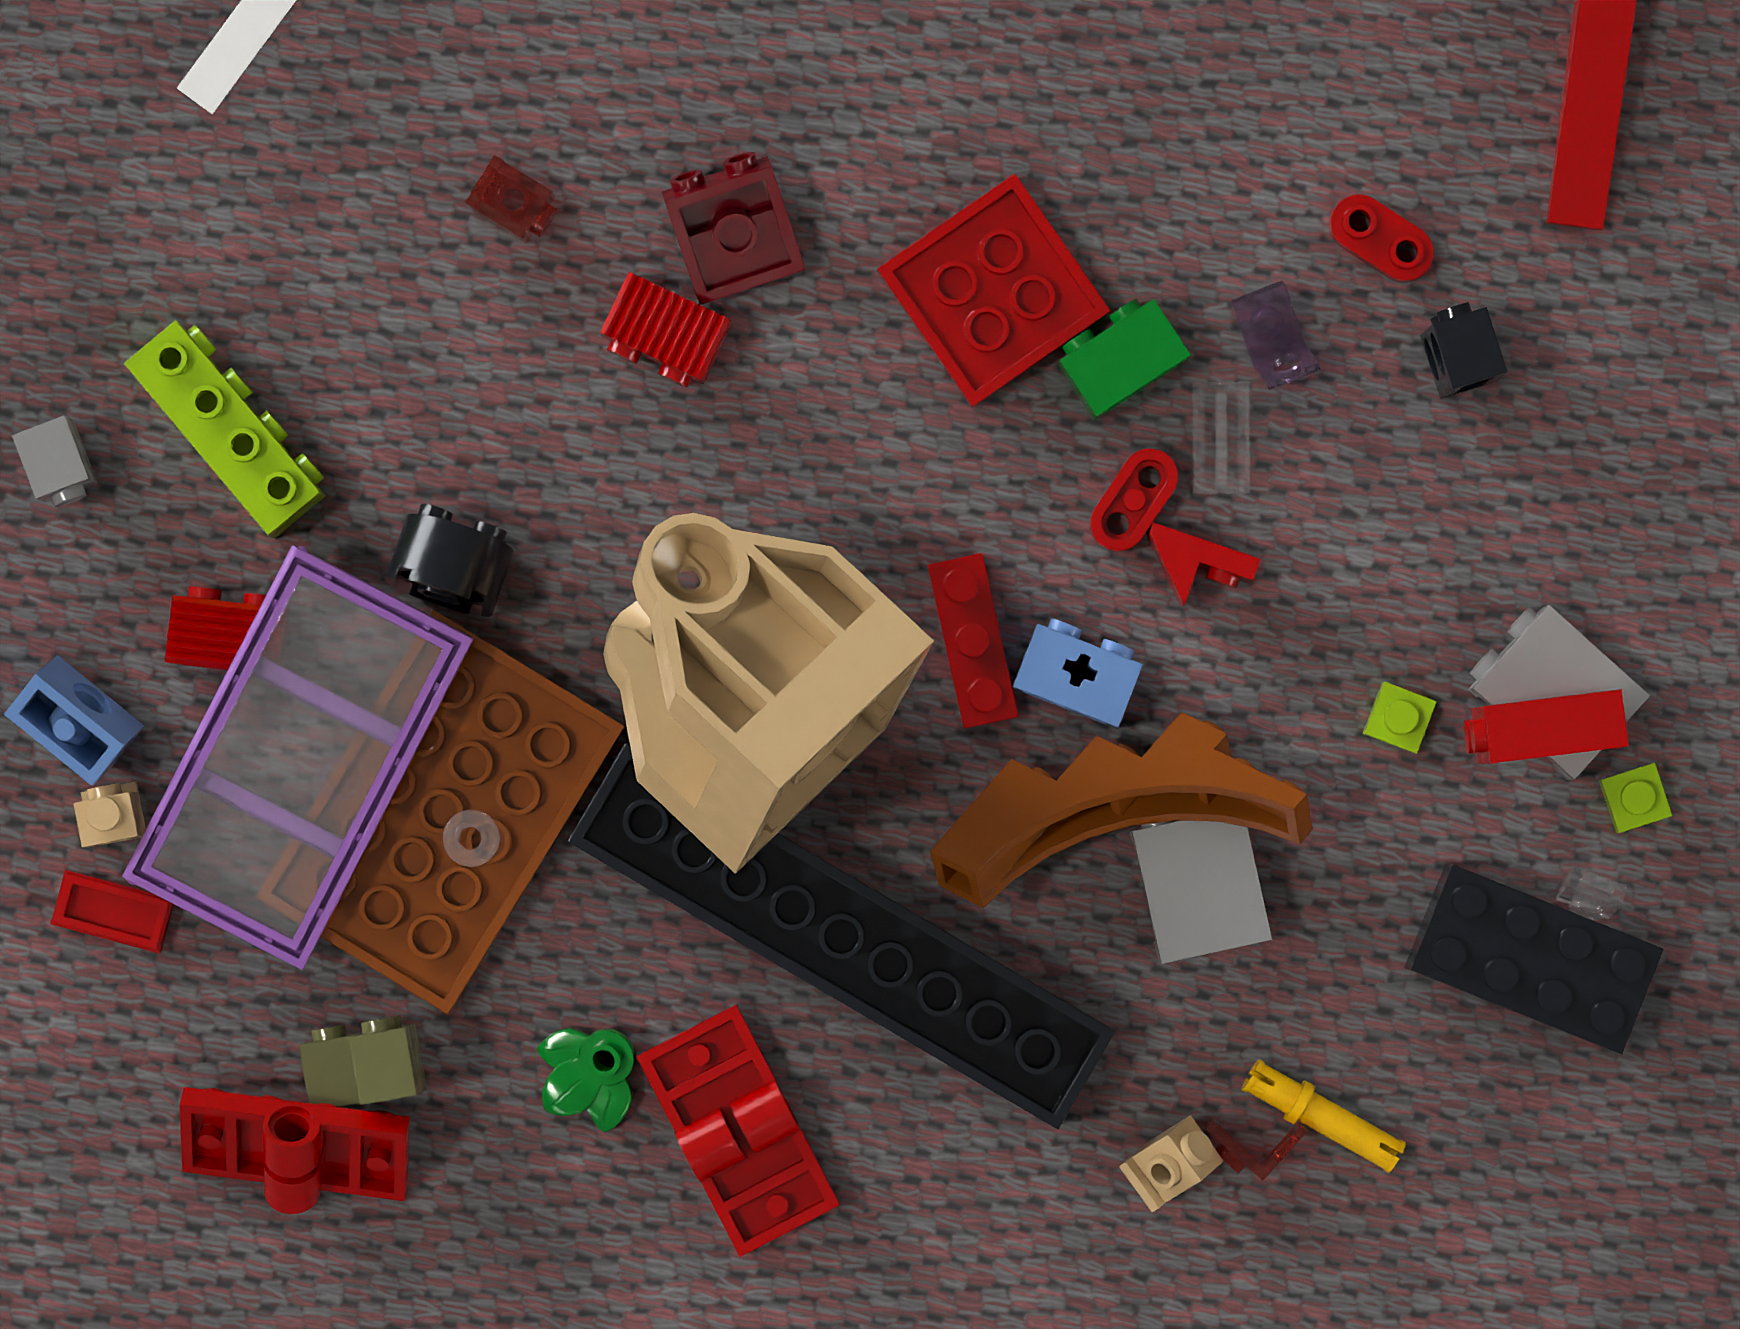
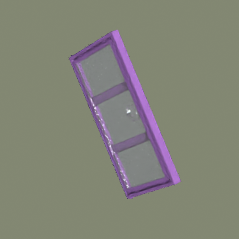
M292 545L122 877L129 884L138 885L303 970L474 638L309 553L305 547Z

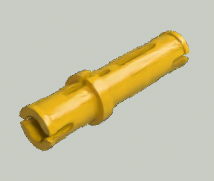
M1260 1059L1252 1066L1248 1073L1251 1077L1250 1079H1245L1241 1088L1242 1091L1248 1092L1284 1112L1283 1119L1295 1124L1297 1121H1300L1383 1168V1171L1390 1173L1400 1159L1396 1155L1397 1153H1403L1406 1146L1405 1141L1393 1137L1314 1092L1315 1085L1306 1080L1300 1084L1266 1065Z

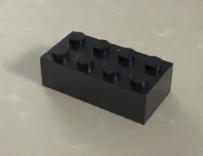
M1445 864L1404 968L1612 1052L1623 1054L1664 949L1454 864Z

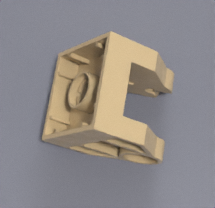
M697 513L674 515L656 525L644 541L632 581L637 601L620 612L611 624L606 636L603 655L607 672L620 689L637 782L736 874L885 731L934 640L832 546L735 530L715 517ZM682 571L693 572L698 576L700 585L695 589H686L679 584L677 575Z

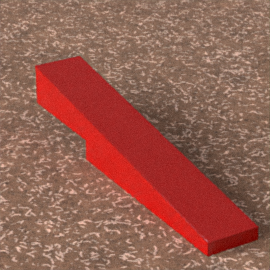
M1577 0L1574 3L1546 224L1598 231L1603 230L1637 0Z

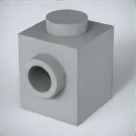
M63 415L12 435L36 499L43 502L52 500L55 507H60L87 496L84 487L97 483L73 419Z

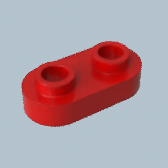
M1361 194L1348 196L1341 200L1331 213L1329 229L1333 240L1341 248L1395 282L1408 283L1419 279L1430 268L1434 249L1429 236L1423 230L1372 197ZM1353 213L1364 214L1369 221L1368 229L1363 232L1353 230L1349 225L1350 215ZM1401 243L1412 245L1416 252L1415 259L1412 262L1399 260L1396 255L1397 245Z
M1147 448L1135 452L1128 458L1091 514L1090 531L1098 545L1108 551L1123 552L1139 543L1177 486V467L1169 455L1158 449ZM1153 468L1158 472L1159 483L1156 487L1145 488L1140 484L1138 475L1142 469ZM1121 514L1127 519L1128 529L1125 533L1117 535L1109 531L1107 520L1111 515Z

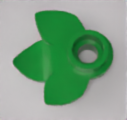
M565 1028L550 1034L537 1048L542 1059L554 1068L543 1087V1108L546 1112L559 1116L579 1114L587 1109L594 1123L602 1132L613 1129L622 1121L630 1109L633 1100L632 1089L627 1078L632 1072L636 1060L635 1050L631 1041L623 1033L614 1029H600L588 1035L573 1028ZM598 1051H609L614 1057V1066L606 1067L602 1065L597 1057Z

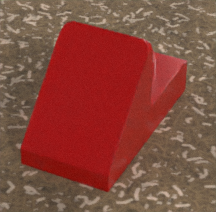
M1154 522L1150 526L1147 535L1181 607L1186 603L1198 566L1208 569L1205 576L1206 579L1237 589L1240 580L1247 583L1253 581L1260 562L1259 558Z

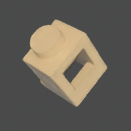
M136 781L87 789L85 792H80L82 801L73 803L82 847H97L142 838L146 830Z
M1190 1115L1149 1140L1119 1167L1151 1212H1154L1169 1200L1201 1182L1223 1162V1159L1213 1147L1210 1139L1203 1133Z

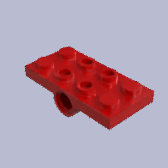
M737 1004L636 1056L675 1131V1136L699 1182L702 1183L739 1257L840 1205Z
M183 1088L179 1104L182 1172L264 1183V1196L267 1203L276 1211L285 1214H299L311 1209L317 1203L321 1190L405 1201L409 1178V1116L394 1115L383 1110L364 1111L341 1108L330 1103L311 1104L282 1100L270 1095L259 1097L228 1093L217 1088Z

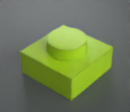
M1384 681L1377 694L1363 734L1417 754L1437 701Z
M1655 763L1599 780L1616 833L1625 832L1672 816Z

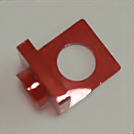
M1211 1118L1203 1125L1220 1142L1215 1150L1233 1170L1239 1174L1247 1166L1262 1181L1308 1132L1302 1124L1297 1122L1259 1163Z

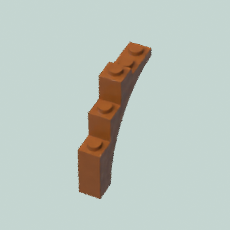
M1181 712L1142 757L1127 745H1116L1096 735L1057 781L1041 768L1034 767L1031 769L1011 759L930 850L939 886L984 909L1014 879L1047 857L1087 838L1129 826L1175 820L1223 822L1262 830L1299 845L1313 830L1307 794L1296 784L1287 780L1279 781L1257 770L1245 759L1232 758L1227 733L1213 722L1207 720L1200 721Z

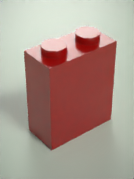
M1622 689L1471 708L1472 719L1463 721L1467 753L1477 754L1478 764L1629 747Z

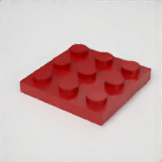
M1016 174L1004 180L877 268L880 277L971 408H974L1111 312Z

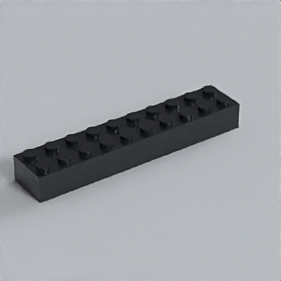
M627 744L623 746L568 840L575 847L1056 1129L1060 1128L1116 1032L1109 1026L779 833L735 874L637 782L631 747Z

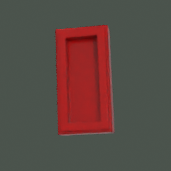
M65 870L50 924L151 952L161 953L174 904L145 890Z

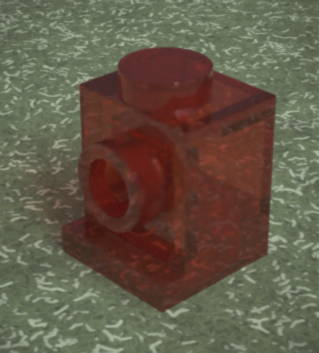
M496 155L492 157L465 201L469 210L525 244L532 234L541 237L557 212V208L551 205L555 198L553 191L510 166ZM511 191H519L524 195V203L517 210H509L504 206V197Z

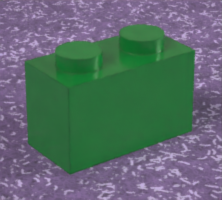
M1137 298L1130 301L1109 316L1114 324L1096 337L1088 329L1062 347L1066 356L1059 360L1058 367L1094 421L1186 362L1191 356L1154 299L1143 306Z

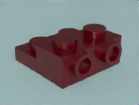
M755 152L741 153L723 162L724 171L706 177L703 176L702 170L687 171L673 177L670 180L672 188L662 191L699 305L806 270L768 156L757 159Z

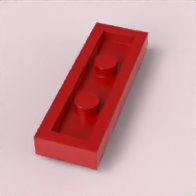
M978 553L928 564L927 567L963 729L1019 717L983 554Z

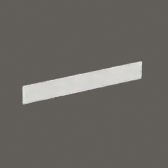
M241 0L178 85L177 89L213 114L296 0Z

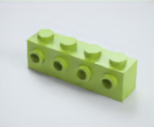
M175 320L130 357L124 365L265 533L275 539L326 496L317 486L324 479V476L304 453H301L297 458L290 454L281 443V441L289 436L268 410L259 416L245 399L253 392L232 367L222 373L209 357L217 349L195 324L189 330H186L182 324Z

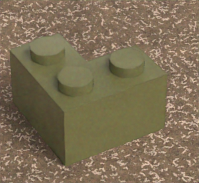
M397 1015L361 1023L362 1033L346 1035L345 1025L311 1030L313 1041L299 1044L308 1102L311 1104L330 1103L337 1107L358 1103L364 1105L415 1096L427 1090L416 1023L402 1026L401 1016Z

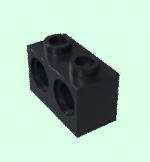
M1469 302L1441 310L1437 312V316L1430 319L1432 325L1420 335L1440 399L1493 383L1508 372L1487 307L1472 311Z

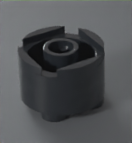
M421 504L418 514H408L406 516L385 581L395 588L399 578L411 583L409 595L428 603L469 614L472 604L482 606L481 616H492L514 552L506 544L505 537L507 532L497 526L480 521H475L473 528L452 522L453 514L443 508L430 504Z

